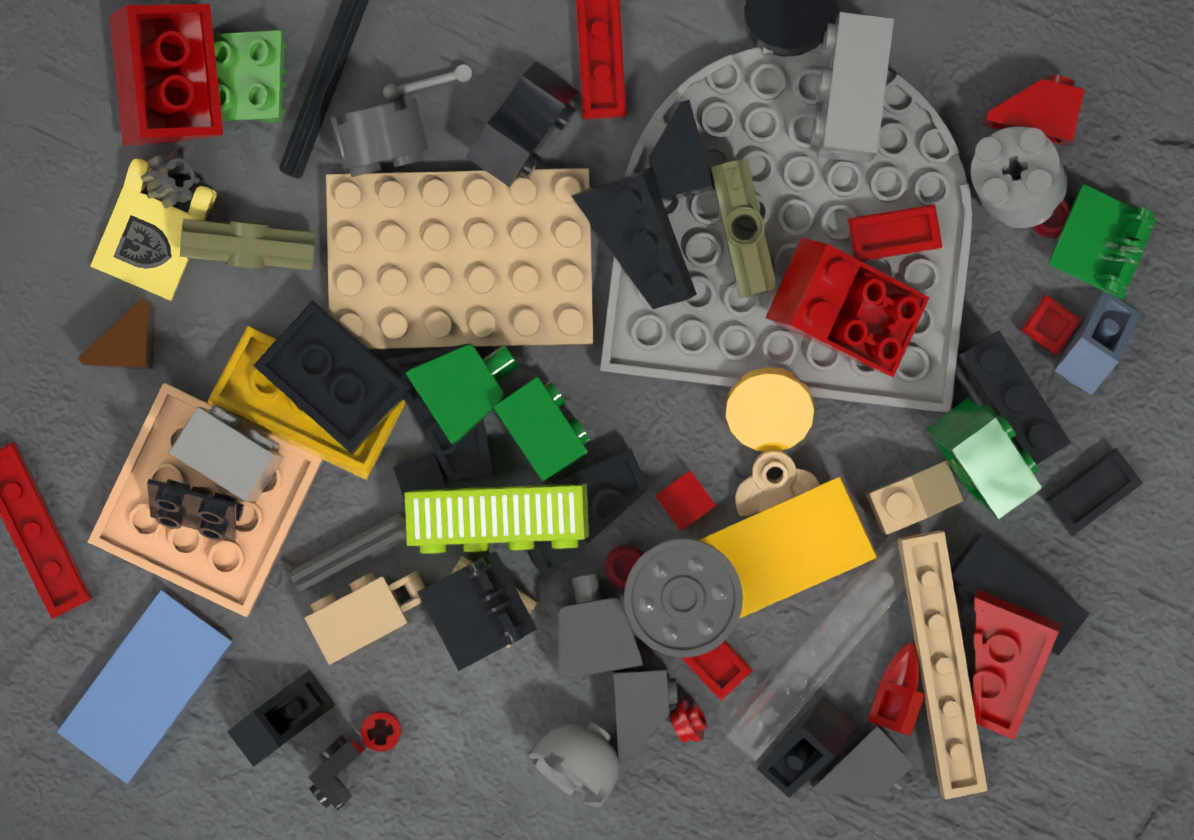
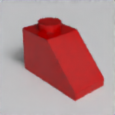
M1050 75L1048 80H1039L988 111L983 116L981 126L997 130L1009 127L1037 128L1052 143L1067 146L1074 138L1085 89L1074 87L1075 81L1073 79Z

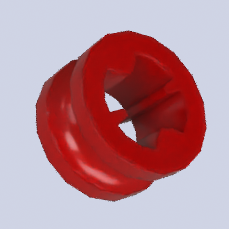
M378 711L372 713L364 720L361 727V737L363 743L369 749L376 752H384L390 750L398 743L402 727L394 714L387 711ZM377 719L386 720L385 726L390 723L394 731L386 737V743H377L378 737L376 736L372 739L369 734V729L376 726Z

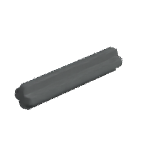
M397 512L292 569L289 574L294 586L298 591H304L406 535V516L402 512Z

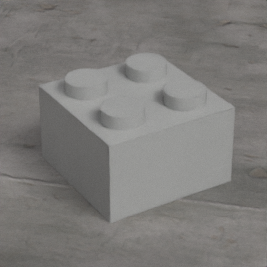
M213 405L211 409L197 407L169 453L242 500L257 501L284 458L283 455L275 451L279 443L259 430L251 429L249 433L243 431L238 427L242 420L221 406Z

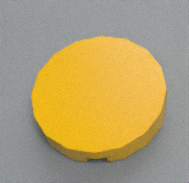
M763 367L749 371L740 378V381L728 393L726 419L730 431L742 444L756 451L766 452L769 450L781 451L789 449L803 440L812 426L814 402L810 389L803 381L801 382L798 378L793 377V373L783 368Z

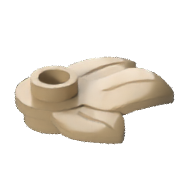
M780 450L766 451L760 454L754 461L752 475L741 482L737 488L735 501L739 516H749L762 512L819 486V481L812 472L796 468L793 459L787 453ZM779 467L783 470V473L778 479H770L766 476L768 469Z

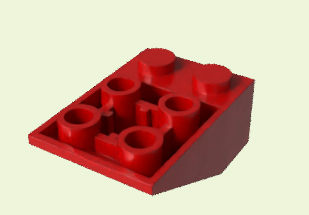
M801 238L765 318L799 336L894 378L930 297L828 243Z

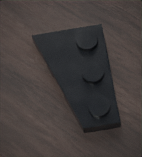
M651 170L588 188L572 195L574 201L652 309L689 300L697 295Z

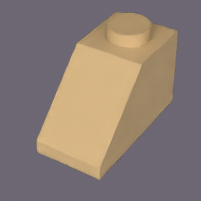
M947 460L865 493L880 532L885 535L931 517L963 501Z

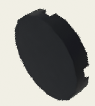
M747 0L744 7L746 32L755 45L762 50L764 47L767 50L773 51L774 55L782 57L803 55L816 49L821 44L824 32L827 31L828 23H832L830 0Z

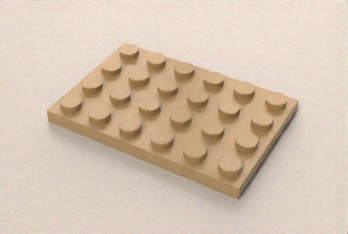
M589 168L534 170L528 179L520 175L510 187L487 171L370 173L351 177V174H327L329 315L368 350L447 348L472 343L474 347H502L503 345L506 347L593 345L590 221L572 198V195L590 188Z

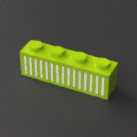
M587 483L427 489L405 492L407 546H419L420 553L423 554L446 552V545L463 544L464 552L489 551L490 543L507 542L508 550L534 549V541H551L552 548L554 549L578 547V540L589 537Z

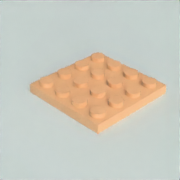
M163 383L88 543L242 616L249 617L323 459L241 421L238 427L243 431L249 433L251 429L259 430L278 442L279 446L275 451L284 456L257 501H244L169 453L197 407L211 409L212 406L171 385ZM148 479L165 483L168 479L190 485V491L193 486L199 487L198 493L204 494L206 490H211L212 497H214L215 492L236 497L237 503L244 504L241 520L236 521V540L227 538L221 541L211 540L202 536L198 530L181 526L179 529H172L159 524L155 518L150 517Z

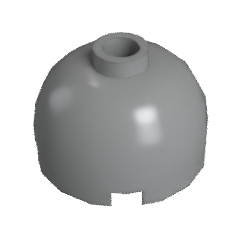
M576 723L561 724L548 731L529 754L530 759L539 758L534 766L545 778L570 796H572L574 791H580L587 795L582 803L597 808L602 806L618 780L619 763L617 755L612 746L608 744L611 736L594 723H589L587 727Z

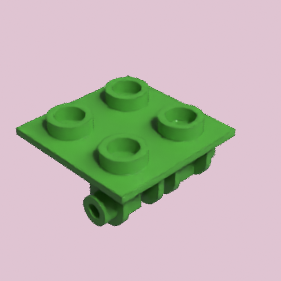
M284 31L213 34L222 121L263 120V122L267 123L281 122V115L285 114L286 111L283 108L282 88H286V82H282V76L287 74V70L283 69L284 49H287V43L283 42Z

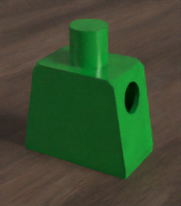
M471 343L406 372V375L451 444L455 445L494 410L493 406L507 398L497 381L519 366L505 345L482 359Z

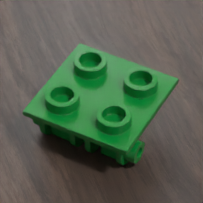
M1081 184L1047 265L1123 300L1157 219L1153 218L1154 213L1148 209L1138 207L1136 210L1100 191Z

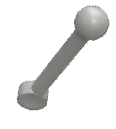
M461 64L457 66L455 71L400 86L393 83L388 84L383 89V95L387 100L394 101L400 94L453 80L465 83L471 79L472 70L468 65Z

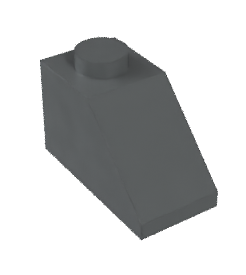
M666 668L613 671L619 762H628L669 716V704H677L676 677L667 678Z
M873 723L810 785L819 795L883 796L888 790L895 794L911 779L912 775L908 771L914 764Z

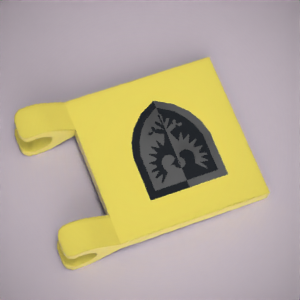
M134 159L129 166L124 186L93 258L91 267L172 301L189 261L187 257H179L183 218L205 221L216 201L217 192L208 187L199 186L193 195L188 212L174 206L164 208L162 201L155 198L148 199L147 195L142 193L146 182L141 180V176L152 169L147 161Z

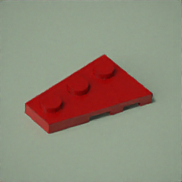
M978 590L975 595L974 612H976V631L974 633L976 657L973 677V706L976 724L1014 740L1062 624Z

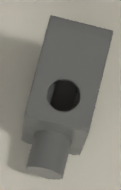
M598 573L572 577L576 603L558 607L559 679L643 665L620 596L602 598Z

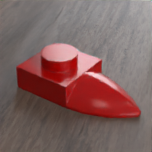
M910 642L903 647L887 666L867 720L908 736L912 734L925 695L917 691L919 660L914 643Z

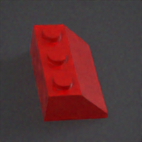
M210 4L126 5L110 14L122 146L169 144L222 136L223 125Z

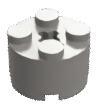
M1009 127L999 130L978 142L971 164V179L985 210L995 219L1012 228H1029L1049 219L1060 201H1063L1067 191L1066 173L1057 150L1050 139L1037 128ZM1021 175L1020 180L1014 181L1017 176Z

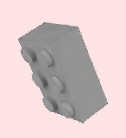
M840 12L835 24L828 23L827 31L824 32L821 57L829 58L828 68H823L822 74H819L816 101L824 102L823 112H817L816 118L813 120L810 143L811 145L818 146L817 157L869 164L878 153L894 19Z

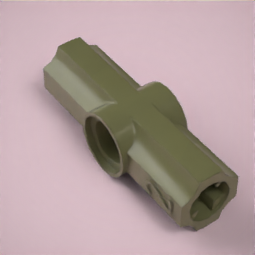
M748 159L735 160L711 167V176L723 224V236L727 242L739 298L777 290L764 233V221L760 215ZM741 217L750 219L756 227L755 236L749 240L736 238L731 230V224L735 219Z
M183 218L179 257L226 261V265L243 268L265 269L266 266L312 270L316 232L290 228H271L270 224L252 221L230 220V223Z

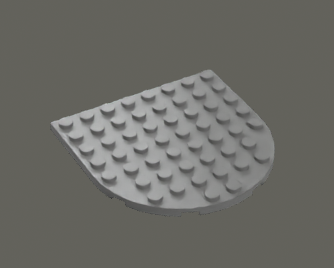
M822 44L803 55L790 57L774 55L773 51L767 50L764 47L763 50L760 47L748 49L734 55L725 56L688 78L667 97L653 114L632 152L625 177L643 172L642 169L650 168L648 162L649 155L679 104L690 99L712 188L710 191L664 202L663 204L697 295L689 300L652 309L614 256L600 372L734 388L735 384L740 381V378L749 371L763 367L783 368L793 373V377L798 378L801 382L803 381L810 389L811 396L815 398L940 413L951 411L971 242L972 207L970 188L959 157V150L947 126L935 109L905 79L888 70L878 153L868 164L817 157L818 146L811 145L810 143L813 120L816 118L817 112H823L824 102L816 101L819 74H822L823 68H828L829 58L821 57ZM748 159L760 215L764 221V233L777 290L801 238L828 243L853 257L847 225L848 218L932 204L936 205L943 248L864 262L930 297L894 378L799 336L766 319L765 317L777 290L739 298L727 242L723 236V224L711 176V167L735 160ZM741 217L735 219L731 224L732 233L736 238L749 240L755 236L756 227L750 219Z

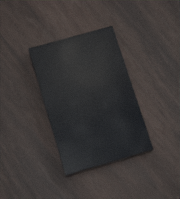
M313 300L253 365L352 455L412 390L410 386Z

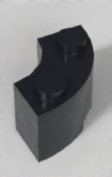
M535 62L520 77L504 103L486 123L466 158L508 187L520 175L528 179L541 161L542 157L537 153L555 128L563 131L574 116L577 109L572 107L571 104L579 91Z

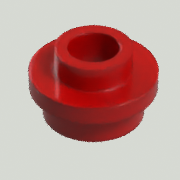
M687 700L678 702L677 708L670 711L671 723L676 734L683 743L691 740L696 743L704 739L703 730L708 728L703 711L697 704L691 705Z

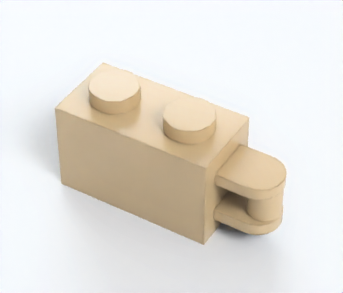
M417 571L390 584L386 575L376 579L373 572L350 583L349 586L353 592L337 600L334 593L310 605L314 613L304 619L329 665L410 622L406 611L422 603L417 592L426 588ZM404 585L412 601L402 606L394 590Z

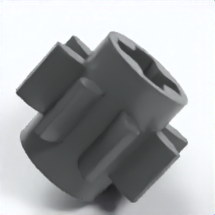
M175 150L166 154L164 158L157 155L148 160L152 170L141 176V180L146 182L149 192L147 195L148 199L154 197L162 200L163 207L168 208L176 204L177 201L185 203L193 198L192 193L188 189L199 183L200 179L195 177L192 160L186 161L178 158V153Z

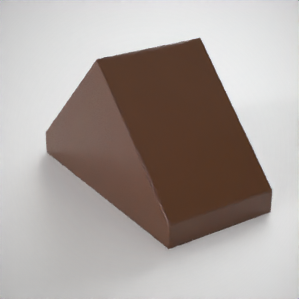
M142 298L77 359L82 365L89 367L152 369L155 307L149 301Z

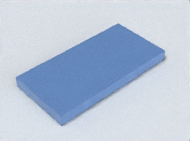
M164 589L160 590L57 733L123 782L129 784L228 650L233 640Z

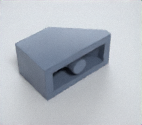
M1103 291L1067 345L1055 371L1065 377L1071 384L1080 387L1092 395L1119 362L1142 313L1119 298Z

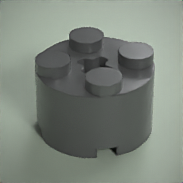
M416 98L405 100L407 109L403 110L401 102H393L345 114L347 123L344 124L342 116L330 118L342 169H349L351 177L381 170L379 161L391 158L394 167L424 160L422 151L429 149Z

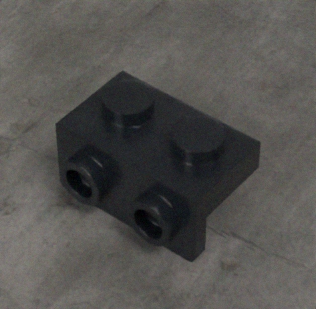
M357 734L349 741L343 735L335 740L318 756L323 764L308 777L313 782V785L309 788L310 791L326 808L332 804L339 810L352 797L336 776L367 748Z

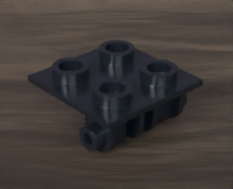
M148 479L150 517L155 518L159 524L172 529H179L181 526L198 530L202 536L211 540L221 541L224 538L236 540V521L241 520L244 510V504L237 503L236 497L217 492L212 497L211 490H206L204 494L198 493L199 487L193 486L190 491V485L168 479L166 483Z
M497 551L417 592L458 671L538 630Z

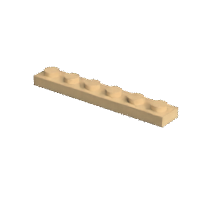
M938 530L898 538L940 795L946 800L988 791L945 532Z

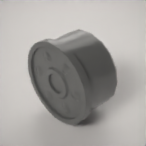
M673 539L652 547L637 560L629 573L625 585L624 605L632 629L645 644L668 656L694 657L715 649L732 633L742 610V587L734 566L718 549L699 540Z

